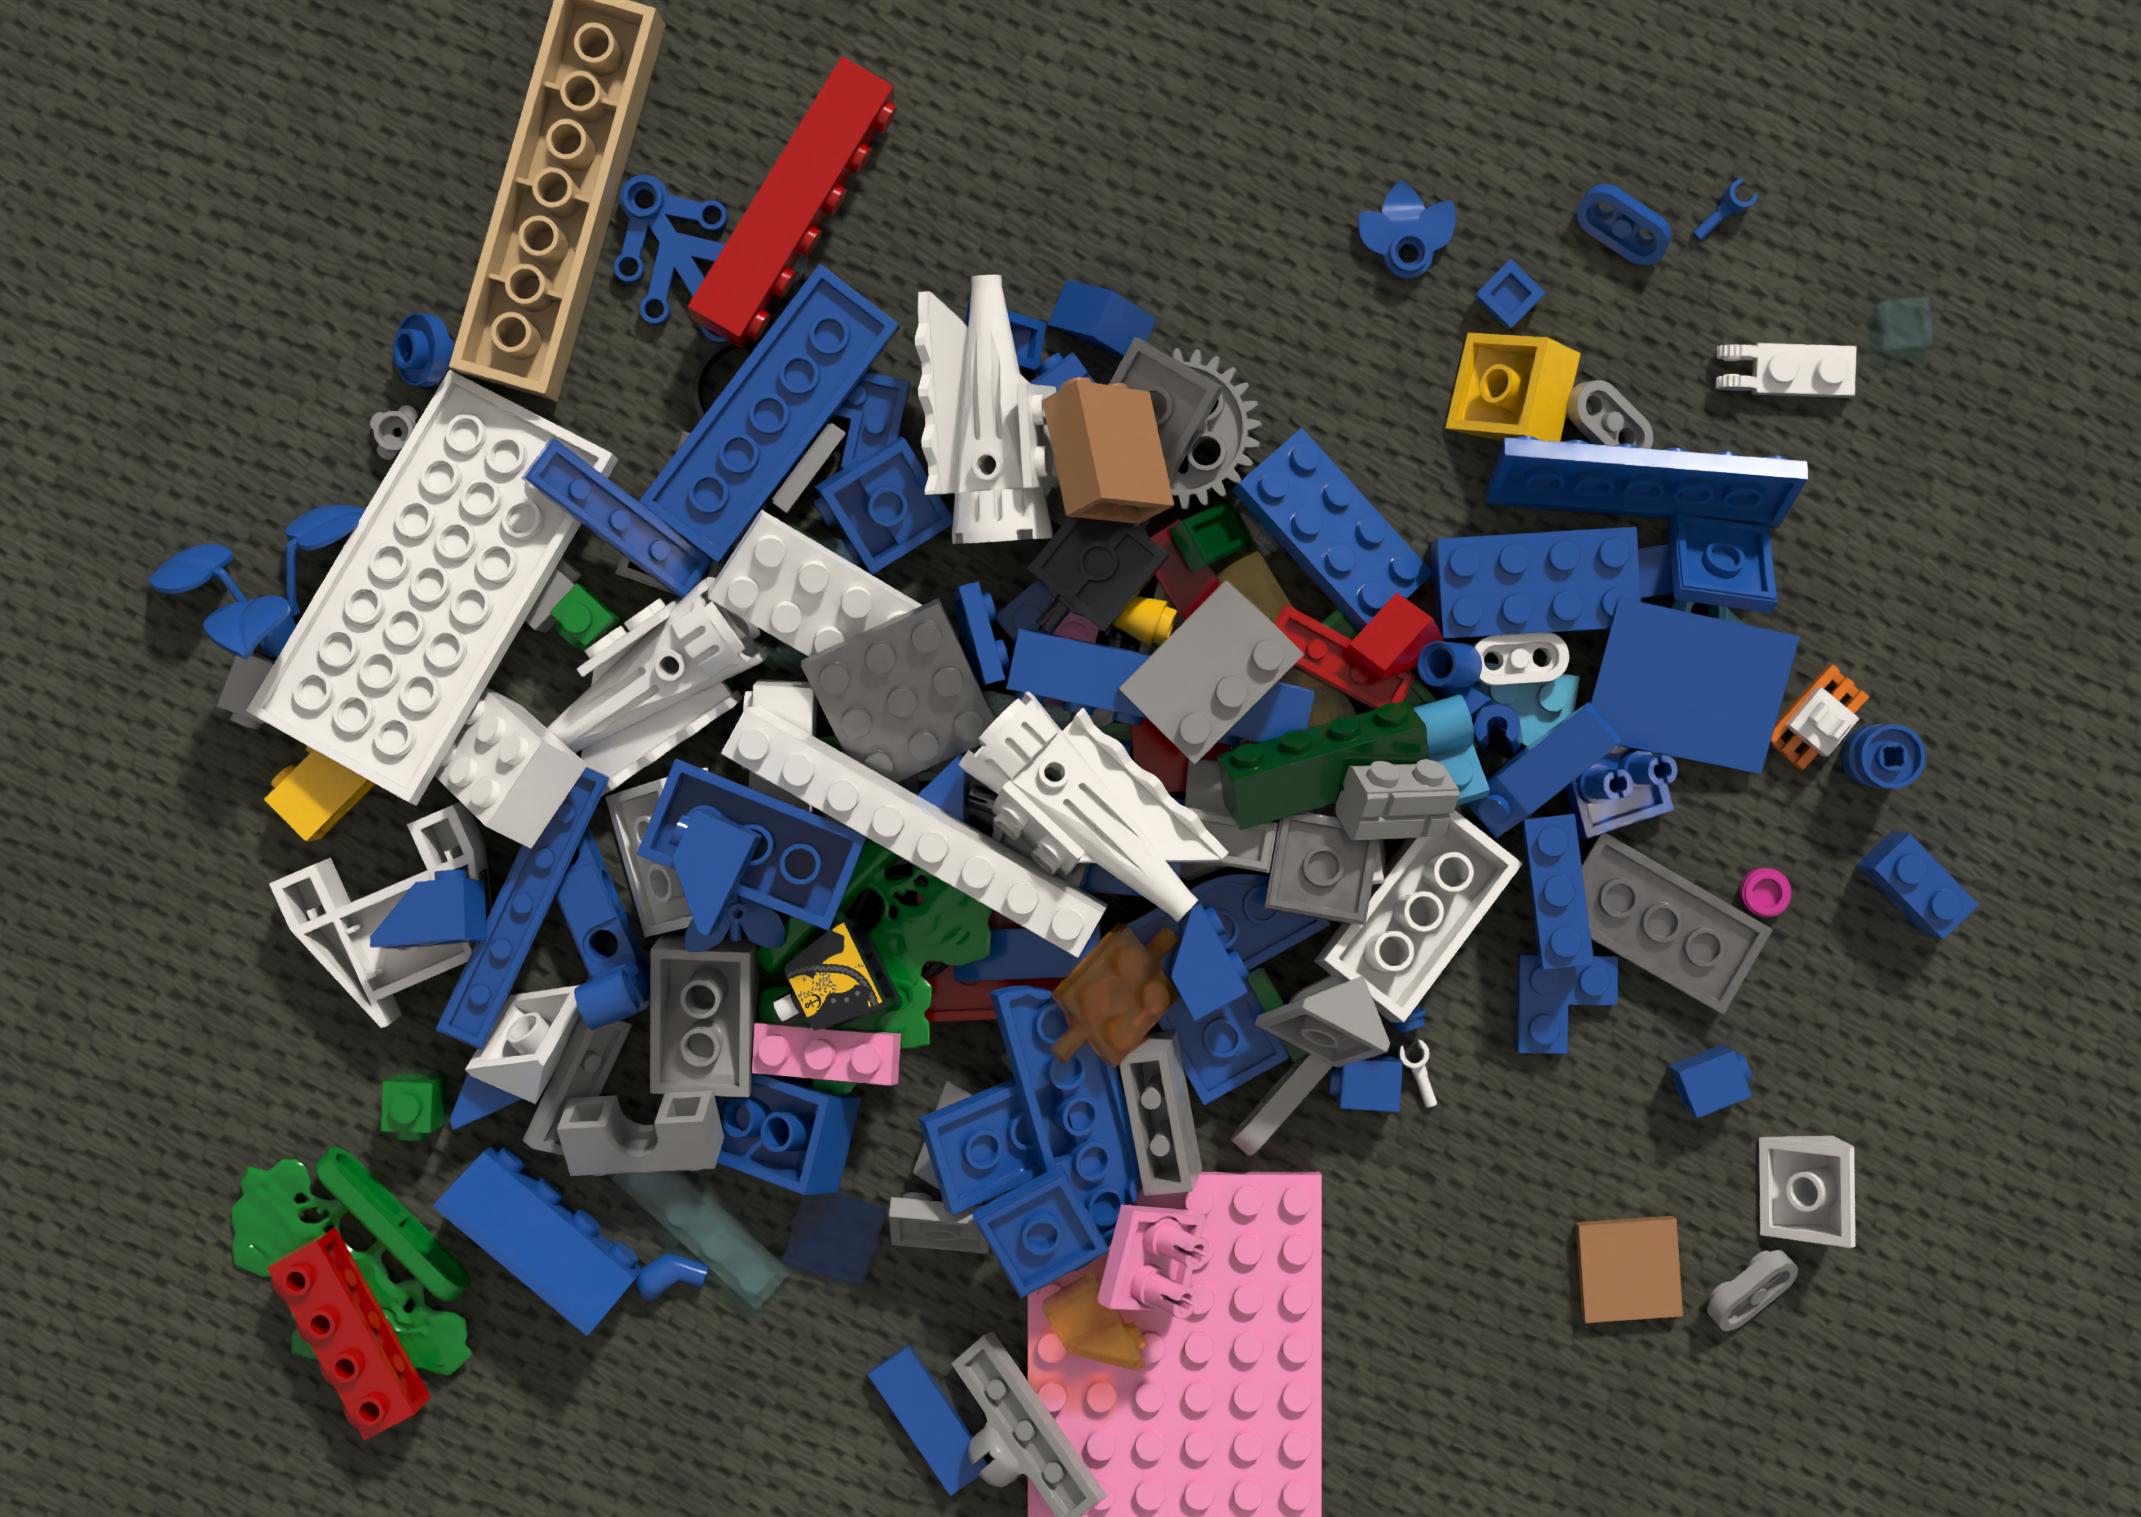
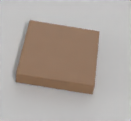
M1674 1216L1575 1222L1582 1320L1585 1323L1683 1316L1677 1219Z

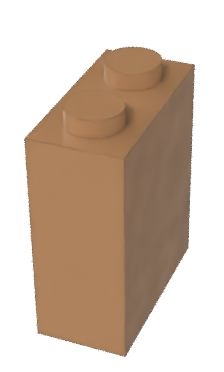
M1079 377L1065 381L1061 385V390L1042 400L1066 516L1140 524L1174 506L1149 391L1130 389L1124 383L1109 385L1092 383L1090 378Z

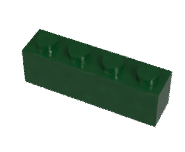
M1404 701L1401 703H1388L1376 710L1351 717H1338L1330 723L1309 729L1292 730L1281 737L1256 744H1243L1235 748V750L1217 754L1224 805L1238 828L1243 830L1337 803L1340 791L1344 790L1343 782L1349 766H1371L1376 761H1385L1393 765L1417 764L1420 760H1429L1426 724L1411 705Z

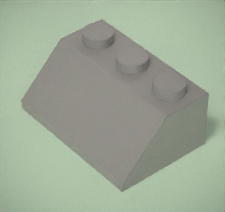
M1225 580L1119 689L1168 739L1196 764L1304 654L1268 617Z

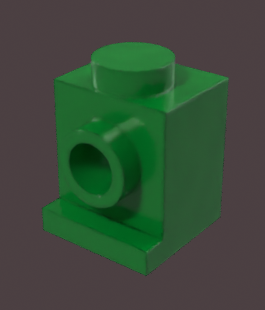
M577 583L549 612L557 619L554 622L556 625L555 630L576 648L579 646L584 652L587 648L615 630L623 621L592 590Z

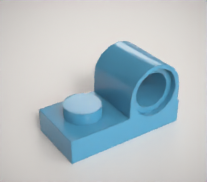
M1459 694L1414 707L1415 712L1426 724L1429 760L1440 764L1443 763L1459 788L1460 797L1456 806L1488 797L1490 789L1473 745L1474 727L1463 696Z

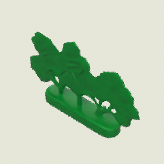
M870 839L862 847L831 926L842 920H847L844 913L860 899L866 889L875 891L883 898L882 918L868 932L903 1003L831 1028L901 1034L900 1049H912L930 1045V1024L925 1018V1011L931 1006L932 986L921 976L922 967L927 961L962 966L986 958L990 954L991 931L988 920L992 913V908L913 863V871L910 877L900 880H887L885 873L901 856ZM922 875L927 878L928 884L927 886L917 885L914 880ZM905 889L922 894L924 900L919 906H906L894 898V893L898 892L902 897L906 893ZM890 905L895 906L899 910L895 920L890 918L888 911ZM791 917L783 925L785 928V943L781 947H761L756 954V959L767 973L778 974L784 971L786 964L815 942L827 930ZM769 987L760 993L758 1010L761 1019L757 1023L785 1024L776 1013L774 999L792 990L791 987ZM805 1016L791 1023L792 1025L810 1026ZM811 1078L814 1088L822 1091L831 1090L834 1094L840 1095L849 1093L857 1084V1082Z
M331 1147L315 1165L319 1181L337 1200H325L311 1195L310 1176L306 1167L297 1159H281L276 1166L268 1171L248 1166L245 1175L240 1179L243 1196L231 1207V1225L235 1232L231 1243L233 1264L236 1267L261 1277H272L267 1267L286 1253L324 1234V1228L331 1223L340 1234V1218L350 1212L377 1241L367 1251L356 1252L347 1244L346 1246L415 1369L450 1376L471 1357V1350L465 1345L468 1335L466 1319L455 1312L433 1310L424 1304L423 1288L425 1287L440 1300L448 1302L456 1300L470 1286L471 1281L467 1270L350 1152L339 1147ZM300 1193L309 1198L306 1203L296 1204L294 1200L296 1195ZM317 1208L316 1211L320 1215L328 1211L329 1216L320 1223L307 1224L300 1220L299 1213L304 1210ZM387 1249L415 1278L398 1284L393 1283L389 1279L385 1265L382 1263L381 1254ZM412 1297L415 1302L414 1310L411 1313H405L403 1306ZM291 1312V1317L296 1321L294 1315ZM296 1328L292 1332L291 1353L318 1360L310 1344L301 1338Z

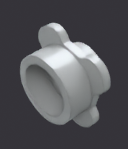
M404 405L398 411L378 412L371 418L370 426L379 444L377 452L382 458L393 460L402 450L419 417L418 412L413 407ZM397 428L402 430L400 437L394 436V430Z

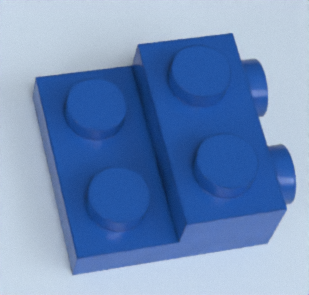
M902 436L861 462L855 461L815 486L820 498L815 500L813 504L827 526L830 527L837 523L846 537V540L839 543L846 558L857 567L863 565L865 570L871 575L953 524V518L939 494L925 495L928 476L909 444Z

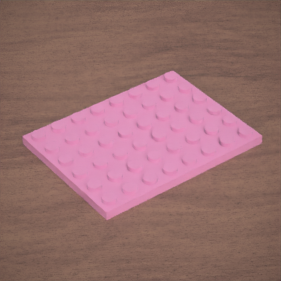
M1201 1172L1193 1192L1144 1196L1140 1176L1136 1202L1131 1201L1129 1205L1194 1210L1206 1216L1201 1238L1209 1243V1252L1198 1250V1253L1206 1256L1207 1260L1201 1268L1192 1271L1189 1287L1196 1291L1197 1300L1190 1301L1185 1299L1186 1302L1195 1306L1192 1314L1185 1319H1179L1168 1311L1109 1309L1099 1304L1097 1298L1109 1252L1099 1256L1085 1267L1077 1271L1073 1270L1028 1295V1382L1107 1495L1103 1501L1083 1517H1322L1321 1173ZM1028 1477V1517H1056Z

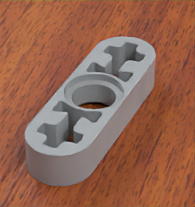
M1310 1053L1296 1060L1239 1124L1230 1140L1248 1156L1253 1155L1333 1065Z

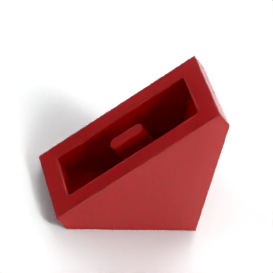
M1396 592L1351 641L1346 653L1383 679L1416 668L1419 654L1427 644L1434 641H1445L1434 619Z

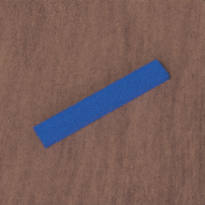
M586 767L533 847L529 848L522 844L486 921L487 941L476 942L436 1031L478 1049H483L610 776Z

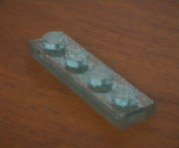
M681 1170L658 1171L648 1174L619 1173L611 1178L755 1310L762 1305L790 1274L791 1270Z

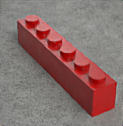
M841 56L687 306L692 320L741 349L745 348L750 338L754 340L760 338L771 317L767 313L768 308L776 296L782 299L788 293L795 280L796 272L792 271L798 259L801 255L808 257L815 249L822 233L817 228L827 213L833 216L840 208L847 193V189L843 188L852 172L859 174L868 162L872 152V148L868 145L877 130L884 133L892 123L897 112V107L893 105V85Z

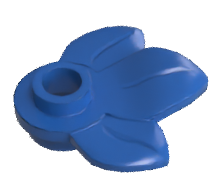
M1403 180L1398 181L1387 194L1381 213L1365 211L1359 213L1358 216L1359 236L1367 249L1383 256L1387 269L1393 275L1402 279H1414L1426 272L1432 262L1433 252L1444 247L1451 240L1456 223V211L1453 201H1442L1425 209L1424 203L1417 193ZM1403 247H1411L1416 252V260L1412 263L1403 262L1399 257V250Z

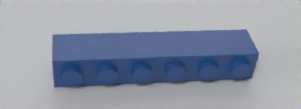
M1018 627L1006 689L1016 691L1015 700L1019 698L1022 701L1024 694L1029 691L1037 698L1041 705H1044L1045 697L1065 701L1063 709L1078 713L1084 708L1088 715H1093L1094 707L1114 711L1112 720L1141 726L1143 717L1147 718V716L1119 687L1150 655ZM1277 681L1217 742L1239 746L1240 738L1263 742L1281 737L1292 730L1307 729L1315 691L1307 687Z

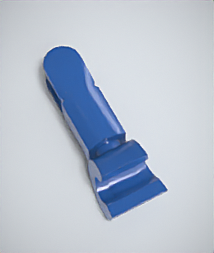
M1450 656L1447 664L1452 669L1453 662ZM1476 682L1467 688L1434 686L1444 698L1459 694L1463 696L1468 706L1472 723L1475 722V737L1481 751L1489 746V734L1496 727L1506 729L1508 747L1514 754L1518 751L1523 738L1520 719L1515 710L1507 705H1492L1493 700Z

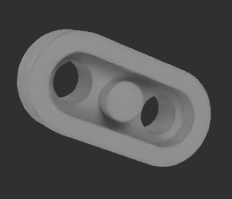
M1602 380L1587 381L1578 384L1571 391L1567 401L1569 418L1594 445H1619L1618 435L1622 431L1625 437L1624 444L1651 449L1653 431L1650 423L1610 383ZM1587 399L1592 403L1590 414H1588L1586 409Z
M1781 1250L1760 1252L1749 1262L1745 1271L1731 1282H1724L1713 1290L1709 1297L1708 1315L1723 1331L1739 1328L1792 1285L1797 1277L1798 1267Z

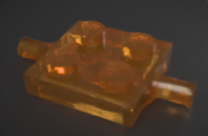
M1117 923L1051 993V996L1064 1011L1067 1024L1069 1025V1030L1050 1048L1051 1053H1054V1056L1060 1062L1066 1064L1072 1055L1085 1043L1093 1048L1104 1064L1116 1068L1178 1000L1180 995L1164 975L1160 960L1179 942L1171 930L1163 927L1145 947L1129 926Z

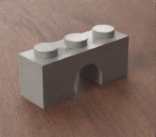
M713 1090L664 1093L654 1125H641L629 1120L621 1111L617 1095L569 1098L557 1127L570 1176H603L619 1173L648 1174L658 1171L715 1169L724 1140V1133Z

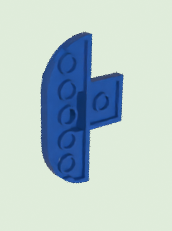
M1249 873L1227 874L1205 880L1189 888L1188 890L1198 899L1204 910L1213 906L1227 932L1219 936V939L1227 954L1235 950L1238 952L1247 971L1330 926L1326 919L1264 909L1269 882L1268 876ZM1157 906L1102 937V975L1067 977L1061 994L1080 1004L1097 1020L1109 1041L1110 1047L1155 1022H1158L1163 1032L1177 1030L1184 1071L1203 1105H1206L1290 1057L1278 1036L1255 1025L1258 1015L1265 1012L1246 979L1242 982L1248 991L1247 994L1194 1021L1168 974L1185 915L1177 922Z
M1029 985L1010 986L991 991L990 996L1014 1078L918 1118L945 1210L955 1215L1023 1185L1061 1164L1109 1248L1112 1243L1121 1205H1129L1131 1201L1136 1202L1140 1184V1171L1128 1107L1109 1041L1097 1020L1084 1007L1058 992ZM1090 1261V1262L1086 1263L1085 1265H1083V1266H1081V1267L1075 1269V1271H1077V1270H1079V1269L1085 1267L1086 1265H1088V1264L1091 1263L1092 1261Z

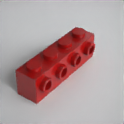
M336 1227L286 1253L267 1267L272 1276L271 1282L274 1291L281 1299L286 1301L296 1319V1328L299 1335L312 1347L320 1362L322 1376L327 1383L334 1386L344 1404V1412L348 1422L358 1429L364 1441L415 1415L431 1398Z

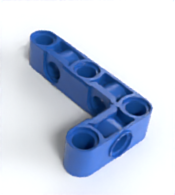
M587 825L577 846L579 849L578 860L574 865L568 866L555 893V897L590 976L587 978V982L575 988L574 995L584 1022L590 1030H595L648 1008L647 1005L650 1004V969L590 827ZM600 930H609L617 938L618 947L615 954H605L598 948L596 938Z

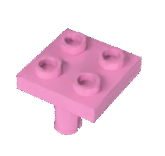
M1121 1205L1097 1302L1109 1309L1168 1311L1179 1319H1185L1190 1316L1195 1306L1186 1302L1185 1299L1190 1301L1197 1300L1196 1291L1189 1287L1192 1271L1201 1268L1207 1260V1257L1198 1253V1250L1209 1252V1243L1201 1238L1206 1216L1194 1210Z

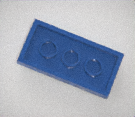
M1303 428L1299 429L1232 489V492L1359 632L1362 631L1396 592L1407 599L1433 574L1431 569Z

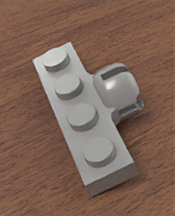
M994 1332L983 1335L951 1363L985 1412L987 1418L985 1427L970 1440L968 1450L972 1466H975L987 1454L994 1458L978 1474L984 1481L996 1487H1004L1014 1482L1022 1474H1025L1031 1479L1056 1517H1083L1107 1497L1102 1487Z

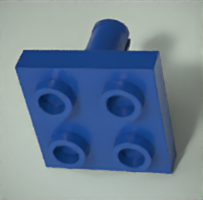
M1617 745L1569 783L1565 790L1571 812L1575 814L1578 838H1590L1674 810L1667 784L1673 782L1677 777L1678 769L1675 760L1668 755H1659L1656 752Z

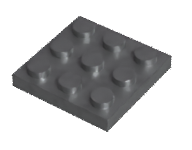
M939 598L801 660V667L845 755L894 783L981 745V740L978 738L996 720Z

